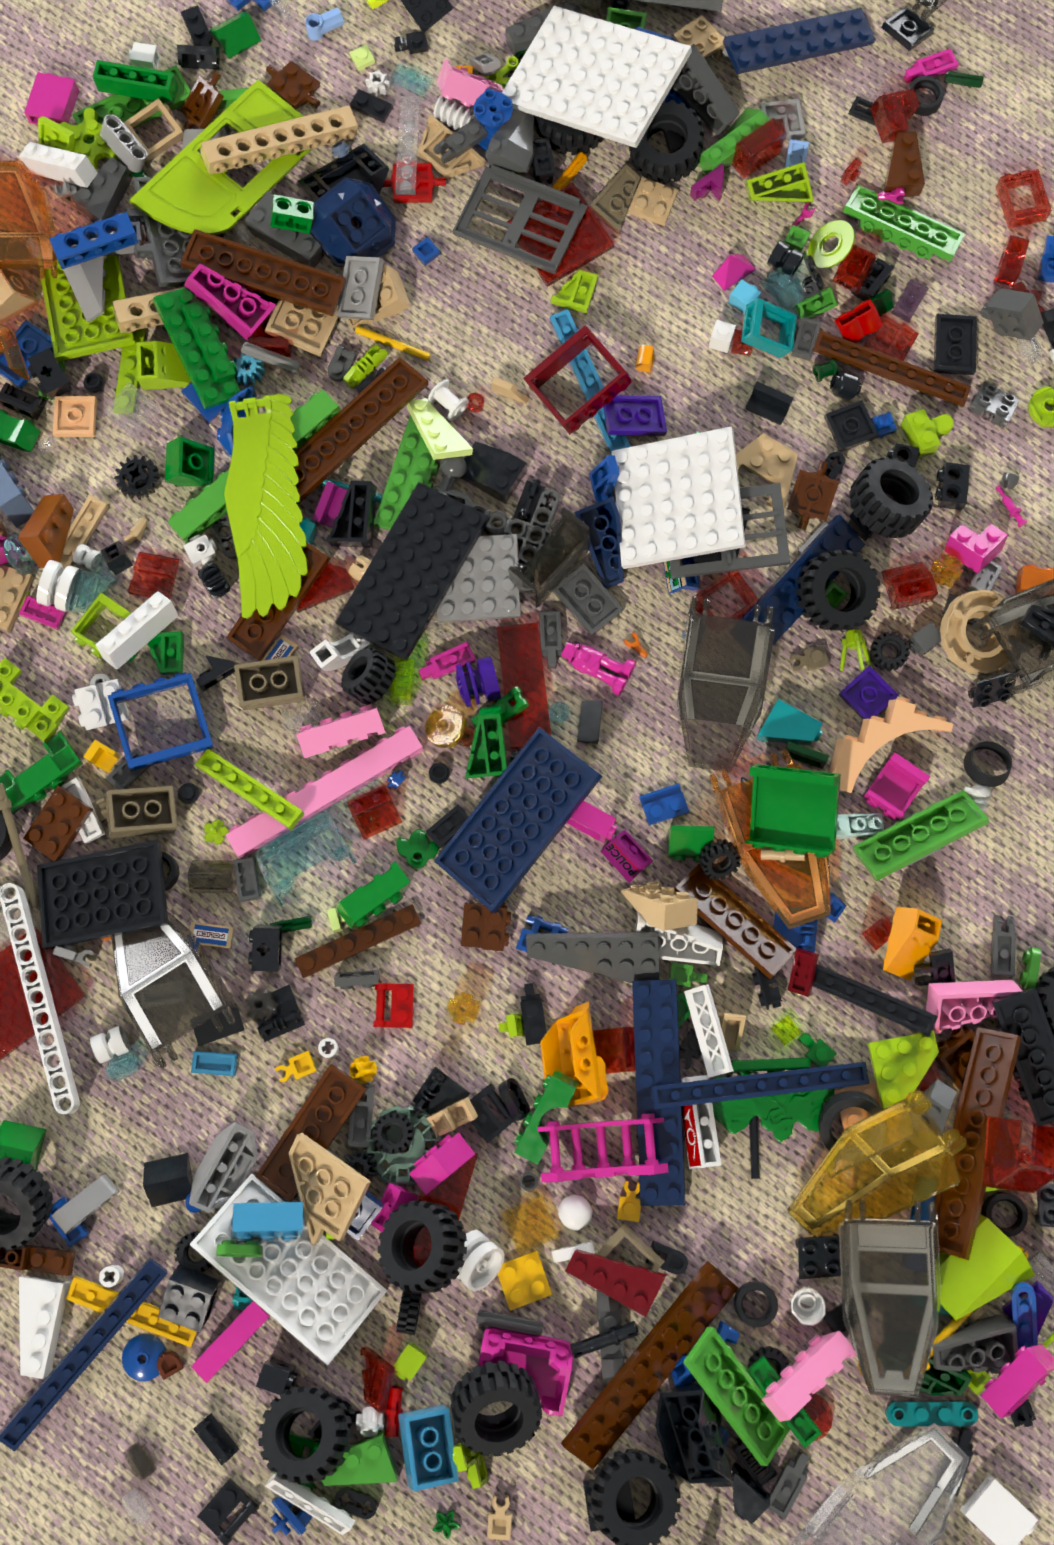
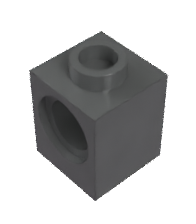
M932 622L910 637L907 641L910 646L909 649L913 654H918L919 657H922L941 643V634Z

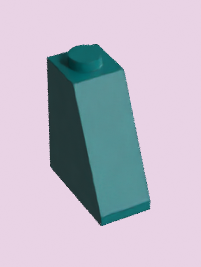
M778 699L756 739L768 742H792L800 745H811L813 741L817 742L823 731L820 728L823 723Z

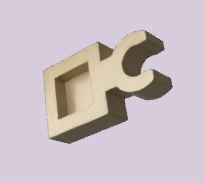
M497 1495L493 1496L492 1506L495 1512H489L487 1539L510 1540L512 1513H505L510 1504L509 1496H506L503 1505L497 1503Z

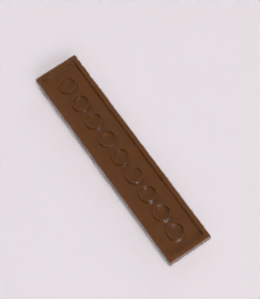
M399 357L295 452L299 466L294 467L299 478L296 487L300 495V502L297 505L429 385L428 380Z
M980 1027L976 1029L929 1224L935 1225L937 1251L966 1260L970 1259L1022 1037Z
M707 1260L562 1440L561 1445L594 1470L671 1374V1371L675 1369L678 1360L687 1354L700 1335L703 1334L739 1288Z

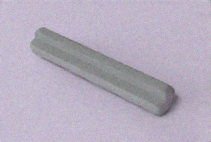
M244 342L241 352L245 355L293 373H297L300 363L296 360L248 342Z

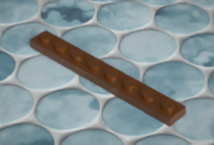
M821 330L812 350L962 407L966 404L971 386Z

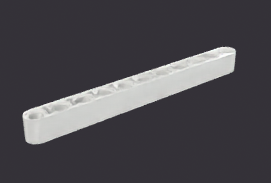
M6 883L0 888V901L53 1105L60 1114H73L79 1109L80 1100L26 895L21 887L12 883ZM15 889L16 894L14 898L9 899V892ZM20 909L21 916L15 920L14 913ZM26 930V938L21 941L19 934L21 931ZM30 950L32 957L29 961H25L24 956ZM36 971L38 977L36 981L31 982L30 975ZM39 992H42L43 1000L37 1003L35 997ZM47 1013L49 1019L48 1022L43 1025L41 1022V1017L43 1014ZM50 1034H52L54 1036V1042L52 1045L49 1046L46 1042V1039ZM57 1055L60 1058V1063L57 1067H54L52 1059ZM60 1077H64L66 1083L60 1089L57 1082ZM66 1098H69L71 1101V1107L68 1110H65L63 1107V1102Z

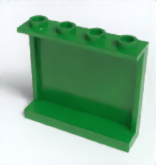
M762 764L751 766L749 768V776H753L750 837L745 840V843L752 844L753 848L759 849L766 846L773 847L772 850L780 852L786 851V849L793 850V853L800 855L807 852L814 853V856L820 858L828 857V855L835 852L841 774Z

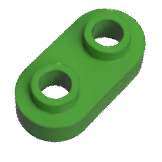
M1029 947L1023 953L1022 962L1025 963V969L1020 974L1019 984H1022V988L1025 990L1036 987L1041 960V950L1039 948Z
M223 1240L220 1245H217L216 1256L262 1257L263 1246L258 1245V1241H245V1244H235L233 1240Z

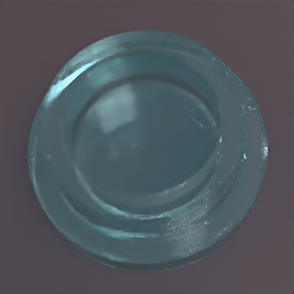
M559 701L550 706L549 716L553 721L560 723L568 719L570 710L566 703Z

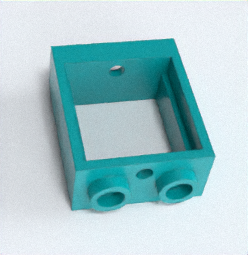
M757 298L746 305L741 342L781 358L793 350L797 314ZM762 317L780 324L778 342L760 335Z

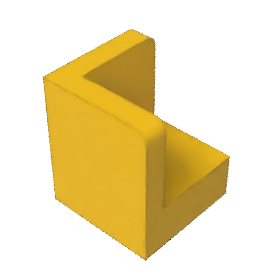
M94 740L83 757L107 773H110L121 756L99 741Z

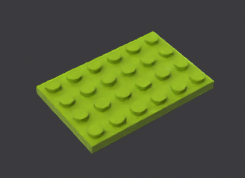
M52 254L55 267H43L42 257H37L54 357L57 362L136 344L134 332L120 333L113 310L112 301L127 299L119 255L107 256V259L104 260L103 269L106 271V277L103 278L105 310L102 315L90 323L86 321L66 274L61 269L56 254Z

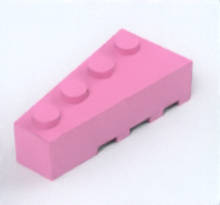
M372 704L359 707L360 711L352 713L351 710L339 714L340 718L334 720L331 717L319 721L320 725L314 727L311 724L300 727V731L296 733L304 758L329 751L334 746L342 747L348 745L355 739L357 741L367 739L375 732L378 735L385 733L377 705L373 707Z
M1013 980L929 983L926 1011L938 1016L933 1028L934 1034L942 1033L941 1030L949 1028L952 1030L961 1028L960 1025L971 1022L973 1024L980 1023L985 1018H997L991 1001L1021 992L1022 990Z
M840 1330L823 1336L816 1335L808 1343L810 1347L806 1351L803 1350L798 1353L794 1358L796 1362L792 1366H787L780 1373L781 1378L766 1388L765 1391L767 1393L762 1398V1401L779 1422L790 1420L812 1399L810 1393H816L827 1384L825 1378L832 1376L835 1372L838 1373L844 1367L841 1363L844 1359H852L858 1353Z

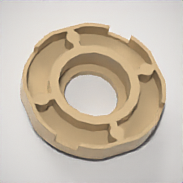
M989 590L972 591L955 598L946 610L940 628L942 645L949 659L966 672L977 675L988 674L1005 668L1012 661L1020 645L1021 629L1017 630L1016 620L994 628L989 619L1014 609L1012 605L995 592ZM972 618L982 620L989 629L988 642L981 649H975L966 637V625L968 620Z

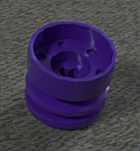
M491 656L477 659L476 670H473L470 662H466L468 672L464 673L461 664L456 665V682L460 697L465 702L466 707L472 706L471 696H474L477 705L480 704V694L483 693L488 702L501 699Z

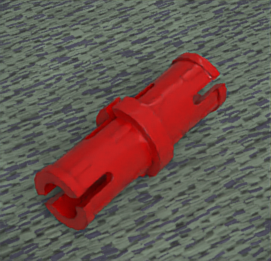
M389 1386L388 1406L385 1408V1414H387L385 1436H399L398 1414L403 1413V1409H401L403 1387Z

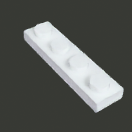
M276 1473L269 1478L265 1486L341 1535L350 1531L355 1523V1520L349 1517L348 1512L330 1505L329 1500L326 1498L318 1497L311 1493V1490L305 1485L282 1480L276 1476Z

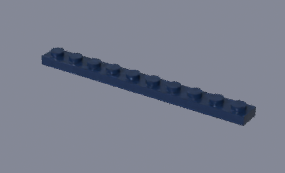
M866 1062L651 1086L650 1089L654 1110L869 1084Z
M149 1257L0 1431L1 1443L14 1452L18 1449L167 1275V1269Z

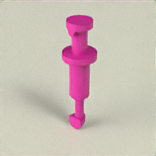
M997 486L996 491H999L1003 497L1002 502L1010 512L1008 516L1010 518L1014 517L1018 522L1017 526L1022 527L1027 523V520L1023 519L1019 514L1022 509L1017 508L1011 498L1004 494L1001 486Z

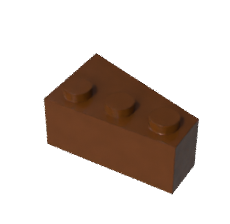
M898 132L892 144L883 192L904 188L905 195L903 197L920 196L925 180L917 132Z

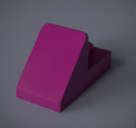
M722 164L691 186L690 197L694 201L698 198H705L710 191L720 201L724 166Z

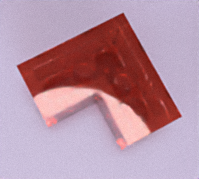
M914 88L880 95L870 107L882 144L894 141L898 132H906L909 129L906 119H910L920 107Z

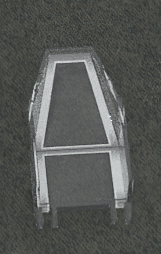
M933 1423L848 1473L804 1528L797 1534L792 1545H803L808 1538L813 1542L811 1545H935L946 1530V1521L950 1510L953 1509L954 1498L958 1487L960 1488L970 1458Z

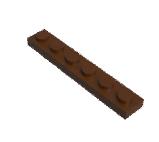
M413 904L294 959L304 979L415 928L422 923Z

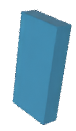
M193 1051L191 1073L236 1076L238 1054Z

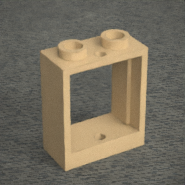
M159 98L124 122L125 126L146 149V164L183 139L184 127L178 119H173L170 115L172 114L171 109L166 103L162 104ZM159 110L174 132L147 149L133 128Z

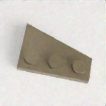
M625 164L588 208L612 230L619 233L641 177Z

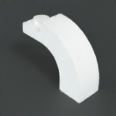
M350 633L336 642H329L325 639L309 653L322 670L333 671L346 666L358 651L363 650L365 647L369 648L373 644Z

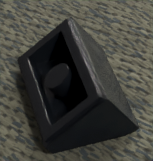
M603 701L581 702L577 742L598 744Z

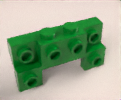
M60 731L50 741L42 743L49 754L17 777H14L8 769L0 776V783H3L7 798L11 800L12 807L10 808L13 815L30 802L35 803L45 799L48 792L56 789L57 785L62 786L65 783L64 781L68 779L67 775L83 764L73 750V747Z

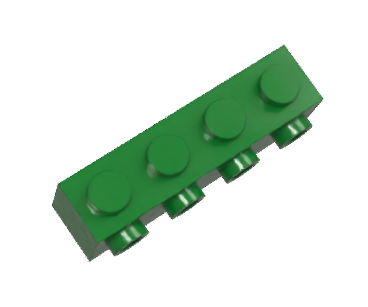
M97 60L92 76L99 92L151 101L159 98L161 102L174 104L178 90L174 74L171 72Z

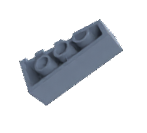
M2 458L0 460V508L17 528L29 520L34 509L26 499L28 494L21 485L18 486L16 484L19 482L12 471L8 472L10 467Z

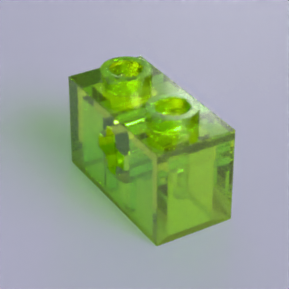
M394 658L393 662L395 663L396 672L390 688L389 699L391 704L412 706L416 673L415 659L405 661L401 658Z

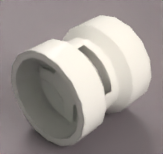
M80 544L73 555V562L79 565L83 564L91 571L96 570L102 560L101 552L97 550L92 551L84 544Z

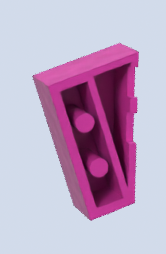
M1042 1344L1020 1348L1014 1355L1016 1359L1011 1364L1009 1362L1006 1363L999 1370L1001 1375L996 1380L994 1378L991 1379L984 1386L986 1390L981 1397L1000 1418L1010 1416L1030 1397V1394L1039 1384L1042 1386L1046 1382L1045 1378L1054 1371V1357Z

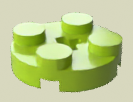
M1049 386L1038 389L1028 403L1030 417L1039 426L1044 428L1054 427V389ZM1045 403L1053 405L1052 411L1045 408Z

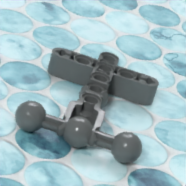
M463 457L445 458L442 461L441 470L444 477L441 485L435 486L436 491L488 515L490 519L483 531L485 532L486 530L491 536L513 534L511 532L513 528H520L522 530L520 534H517L518 544L522 545L518 555L519 575L522 573L523 566L525 567V576L522 579L519 578L520 586L529 584L541 552L551 556L562 554L564 551V538L561 534L550 530L559 506V494L556 490L549 488L542 492L531 523L519 519L512 520V517L508 518L503 512L494 511L491 513L490 509L486 511L484 507L470 501V497L467 494L452 490L455 480L461 478L467 470V464ZM552 498L553 501L550 502L549 509H547V501ZM540 516H546L548 521L542 523L537 519ZM500 521L503 524L501 527L496 528L492 526V523ZM534 534H537L541 537V539L539 541H533L530 537ZM557 541L561 545L558 548H552L550 543ZM526 553H531L534 555V558L526 560L523 556Z

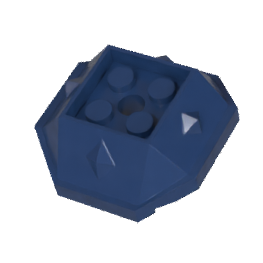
M345 177L314 202L310 234L321 245L323 252L334 266L345 267L346 256L380 257L395 245L396 217L371 183ZM352 218L359 221V228L352 226Z

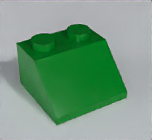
M178 437L166 443L165 482L177 486H207L213 483V447L183 437Z
M671 825L667 832V858H672V861L676 862L685 861V858H694V862H699L698 857L701 855V849L705 850L704 845L710 846V841L714 839V826Z
M3 1120L0 1125V1160L2 1158H12V1161L20 1159L26 1165L28 1163L33 1165V1169L36 1171L47 1129Z

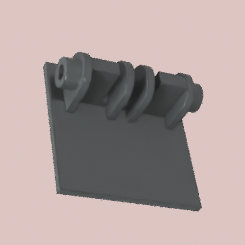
M984 381L969 408L980 416L985 410L983 418H985L987 413H990L988 421L994 415L991 422L1005 427L1020 399L997 388L994 384Z

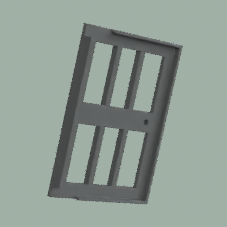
M492 165L491 168L485 167L479 181H477L453 229V235L556 275L588 206L582 204L577 197ZM493 180L526 193L520 206H515L485 194L490 181ZM481 199L516 212L511 224L477 211L476 209ZM538 199L573 211L574 213L568 226L533 213ZM473 215L507 228L508 230L503 241L500 242L467 229ZM529 218L565 231L560 242L524 229ZM521 234L557 248L551 261L515 248Z
M781 484L740 488L741 499L771 495L773 511L742 516L743 521L774 517L775 531L746 534L745 540L776 537L777 554L736 558V550L732 549L721 551V561L680 566L679 559L669 561L671 579L790 564Z

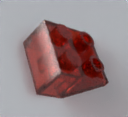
M922 562L881 572L892 610L931 602L938 594L933 574Z

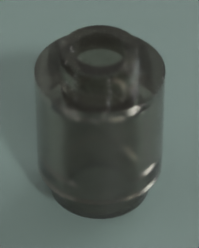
M136 1442L126 1450L128 1454L124 1458L135 1477L138 1476L140 1480H143L156 1471L157 1468L154 1465L156 1461L145 1443L140 1445L139 1442Z

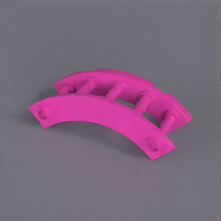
M653 1113L641 1114V1119L560 1125V1121L546 1122L547 1126L537 1128L538 1132L549 1131L552 1167H550V1172L541 1173V1181L563 1182L586 1177L601 1178L625 1174L631 1176L669 1173L668 1163H659L655 1153L653 1123L664 1122V1117L655 1118ZM644 1124L647 1153L645 1164H636L635 1160H633L630 1125ZM621 1125L624 1161H622V1165L610 1166V1162L607 1160L605 1126ZM596 1127L599 1163H597V1167L585 1168V1164L582 1162L580 1128ZM571 1129L574 1165H572L571 1170H563L560 1162L558 1130Z

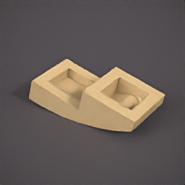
M466 1097L427 1117V1120L432 1124L431 1127L436 1137H438V1135L442 1136L476 1119L478 1115L469 1098Z

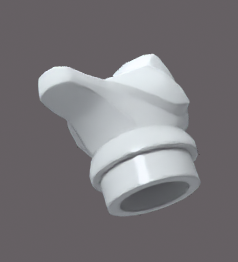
M978 784L971 788L965 787L964 791L968 793L981 810H986L993 787Z

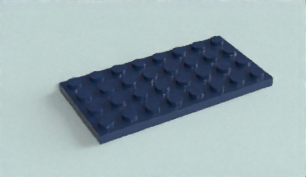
M539 727L434 862L491 912L496 913L603 776Z

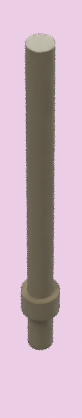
M0 783V810H2L31 909L36 908L40 905L11 812V800L7 798L3 783Z

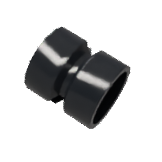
M780 240L773 249L767 263L776 269L782 268L784 274L793 277L804 259V253L797 249L791 250L789 244Z

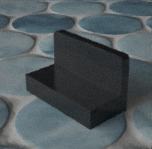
M757 381L745 409L781 425L794 398Z

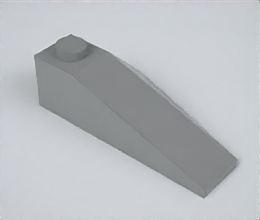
M107 254L63 269L86 321L89 323L102 315L105 310L103 278L106 277V271L103 269V263L107 259Z

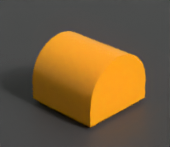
M643 345L639 347L635 366L638 371L652 372L655 357L653 346Z

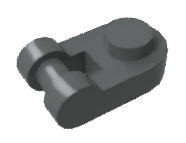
M339 344L327 369L330 379L337 382L342 381L358 357V352L354 350L349 351L345 346ZM342 356L347 358L346 363L340 361Z

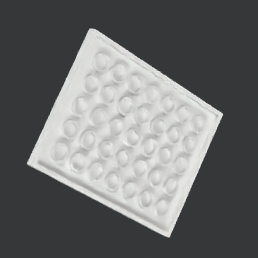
M553 6L502 93L512 100V107L514 109L637 148L692 53L691 46Z

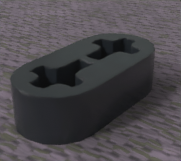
M839 452L830 453L824 463H829L825 473L829 472L828 477L835 480L845 463L844 456ZM837 458L839 460L838 464L831 468L832 460Z
M513 1078L501 1082L499 1092L511 1117L516 1121L526 1118L528 1113H530V1106L518 1082Z
M342 1487L335 1495L334 1501L337 1508L354 1516L370 1519L377 1511L378 1504L373 1496L351 1487ZM345 1493H348L349 1499L355 1501V1504L347 1502L346 1505H343L339 1495L343 1496ZM366 1501L371 1502L370 1507L373 1510H369L367 1513L363 1512L364 1508L357 1505L358 1502L361 1504H365Z

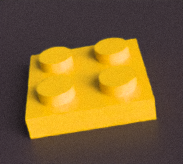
M537 1250L503 1263L498 1277L510 1311L552 1295Z

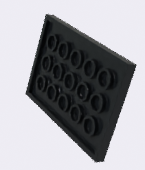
M159 840L37 865L43 949L48 950L55 948V946L63 947L168 925L161 841Z

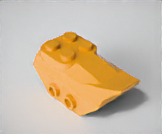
M588 1001L575 1006L568 1016L557 1019L540 1041L544 1080L547 1075L552 1076L554 1071L557 1070L579 1082L567 1107L596 1103L604 1100L608 1094L606 1066L600 1056H596L590 1002Z

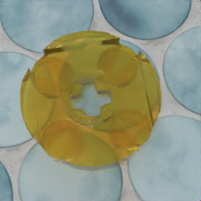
M443 706L441 710L433 711L429 715L425 723V732L427 733L428 740L435 746L453 748L463 736L467 720L455 707ZM447 723H449L448 728L446 730H443L442 726L447 725Z

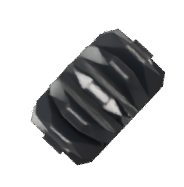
M216 564L205 565L198 571L202 584L212 598H221L230 591L226 578Z
M357 1149L353 1150V1157L350 1154H346L345 1157L349 1163L343 1162L353 1169L359 1162L360 1166H364L361 1175L372 1183L373 1180L369 1175L376 1176L377 1172L370 1170V1168L376 1167L377 1162L372 1164L368 1162L374 1158V1155L371 1154L365 1159L366 1150H362L359 1157Z

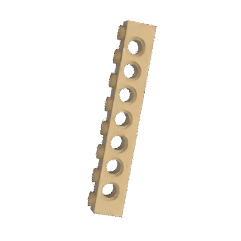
M348 105L201 142V156L209 175L219 174L225 170L239 169L245 165L258 164L264 160L277 159L281 156L296 154L307 149L313 150L319 146L332 145L342 140H351L357 135L358 124Z

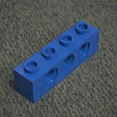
M127 212L118 213L108 219L97 220L93 224L77 227L72 231L59 233L49 238L62 270L139 243Z

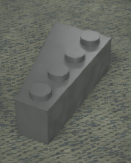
M692 44V53L672 88L710 129L719 136L735 120L740 112L696 45Z

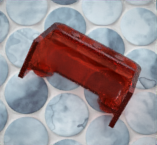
M988 1117L983 1171L985 1185L991 1188L1035 1193L1053 1180L1054 1127H1038L1033 1125L1032 1148L1030 1151L1027 1145L1021 1144L1022 1120Z

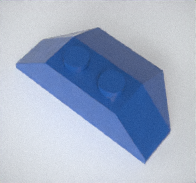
M249 386L235 394L226 402L225 409L221 411L220 419L222 425L217 430V440H219L230 459L233 451V420L229 401L242 402L243 399L256 397L254 387ZM239 410L238 417H246L245 410Z

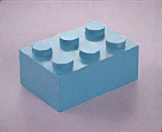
M303 1202L233 1203L232 1234L233 1238H237L238 1242L251 1241V1238L260 1237V1241H274V1237H283L284 1241L297 1240L298 1236L302 1235Z
M442 1404L398 1414L407 1486L414 1492L458 1482L457 1465L452 1457L454 1442L449 1408Z

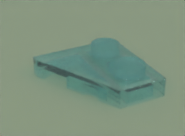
M79 569L69 609L85 613L98 595L103 593L107 596V590L112 584L116 585L119 579Z

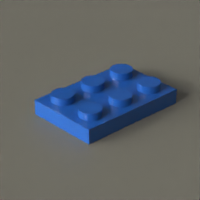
M25 320L0 349V375L19 389H22L32 377L27 368L30 366L27 358L48 348L53 352L51 337L28 320Z

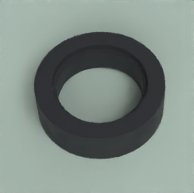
M844 1091L826 1101L819 1113L818 1128L822 1141L830 1153L839 1142L831 1132L835 1116L840 1111L850 1107L862 1108L872 1116L882 1113L881 1106L874 1098L859 1091ZM887 1120L874 1126L871 1136L866 1140L877 1152L883 1148L887 1140ZM846 1145L837 1157L849 1162H859L868 1159L856 1145Z

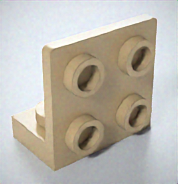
M703 15L675 32L673 36L679 43L689 46L695 44L704 59L709 55H713L717 60L722 57L725 47L723 44L724 38Z

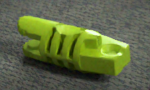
M376 344L372 346L343 377L346 385L353 389L361 383L366 376L374 371V368L376 369L387 358L388 352L385 349H380L381 347Z

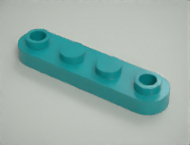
M893 1401L887 1405L885 1415L887 1420L894 1426H971L978 1419V1410L969 1401ZM900 1410L902 1412L901 1417L895 1418V1412ZM966 1410L970 1411V1416L968 1418H964V1412Z

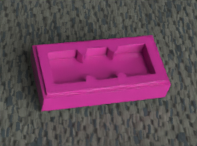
M27 595L18 614L59 630L67 612L57 610L54 605L47 607L38 604L36 598Z

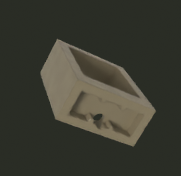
M625 1223L596 1254L606 1258L621 1240L626 1237L654 1264L649 1271L662 1273L663 1269L660 1267L665 1262Z

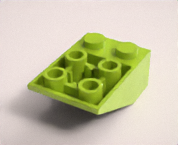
M161 341L136 342L137 380L143 390L182 388L191 383L173 343Z

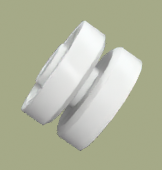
M49 560L39 581L36 596L37 603L47 607L54 603L57 610L68 612L73 605L78 591L81 570L70 565L63 570L62 563Z
M473 1230L466 1234L467 1241H465V1247H467V1254L463 1256L465 1262L463 1267L458 1269L459 1275L457 1276L458 1279H461L462 1284L473 1292L485 1288L494 1280L503 1265L505 1256L500 1247L490 1242L489 1238L478 1230Z

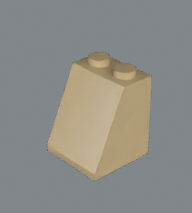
M0 264L1 325L38 304L39 301L20 272Z

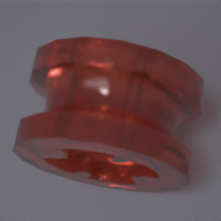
M476 392L468 395V410L474 413L482 411L484 408L483 396ZM473 399H476V401H481V402H478V403H479L478 406H475L474 404H470V403H472V400H473Z

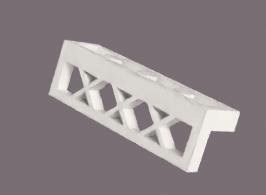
M709 984L684 991L708 1078L732 1072L733 1067Z

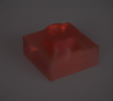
M857 158L854 159L843 173L841 182L846 186L851 181L855 182L861 174L859 170L862 162Z

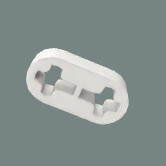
M593 1242L554 1249L551 1251L553 1262L570 1260L576 1249L595 1254Z

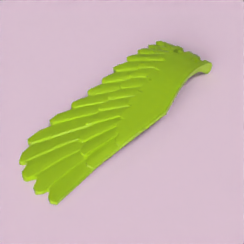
M284 394L267 395L262 399H256V397L243 399L242 402L229 401L233 420V451L224 497L238 558L242 617L245 619L250 618L256 609L259 615L265 617L268 615L272 604H275L278 610H283L287 606L289 596H298L301 590V577L308 574L307 559L302 550V547H306V535L299 526L303 521V516L297 505L300 502V495L296 487L299 478L294 467L299 466L298 457L293 450L297 448V443L292 435L295 432V428L290 419L294 415L288 406L292 403L290 396ZM265 407L266 413L259 414L258 408ZM245 410L246 417H238V411Z

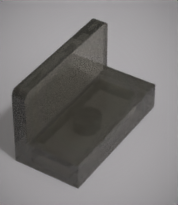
M193 860L187 875L190 893H233V861Z

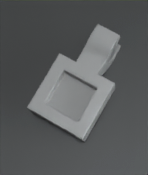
M69 945L63 946V948L55 946L53 952L54 955L79 962L86 967L92 966L91 963L86 962V956L96 955L91 950L77 953V948Z

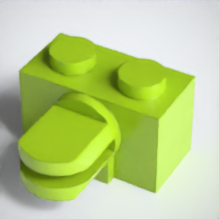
M923 408L905 415L900 425L910 446L920 448L918 460L936 453L941 445L939 437L949 434L954 422L948 414H942L929 419Z

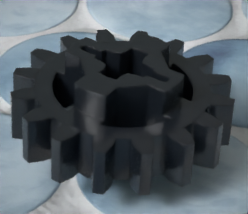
M134 455L133 460L127 457V463H119L122 468L115 470L118 476H115L114 479L117 482L116 486L124 496L128 494L129 498L133 499L136 495L138 500H141L142 495H145L147 498L149 497V491L156 492L153 487L160 485L156 479H160L161 476L158 473L157 466L154 465L151 459L147 461L145 456L138 459L137 455ZM146 468L150 471V476L146 473ZM125 479H127L129 487L125 484Z

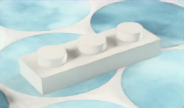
M76 777L62 785V787L93 809L79 831L84 843L89 844L105 835V830L81 779Z

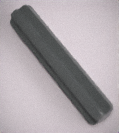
M482 1310L478 1311L476 1322L480 1325L538 1336L542 1334L543 1323L540 1321Z

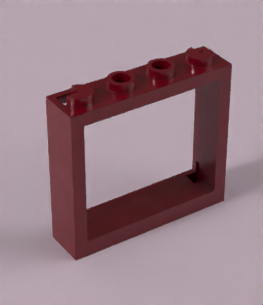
M586 325L523 378L569 435L577 431L589 418L594 417L597 411L609 404L616 395L626 390L629 384L633 382L624 368ZM592 344L616 371L618 376L565 420L539 388Z

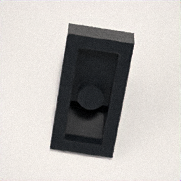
M119 540L101 550L110 571H113L114 575L133 566Z
M206 655L213 670L204 671L196 679L203 692L235 673L234 665L236 664L234 661Z

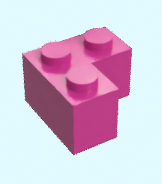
M961 524L949 536L944 551L978 574L1003 550L1008 534L990 524L978 535Z
M459 1133L452 1138L448 1135L438 1143L441 1146L439 1149L434 1146L425 1154L427 1159L425 1156H422L414 1163L416 1168L409 1174L425 1195L475 1155L474 1151Z

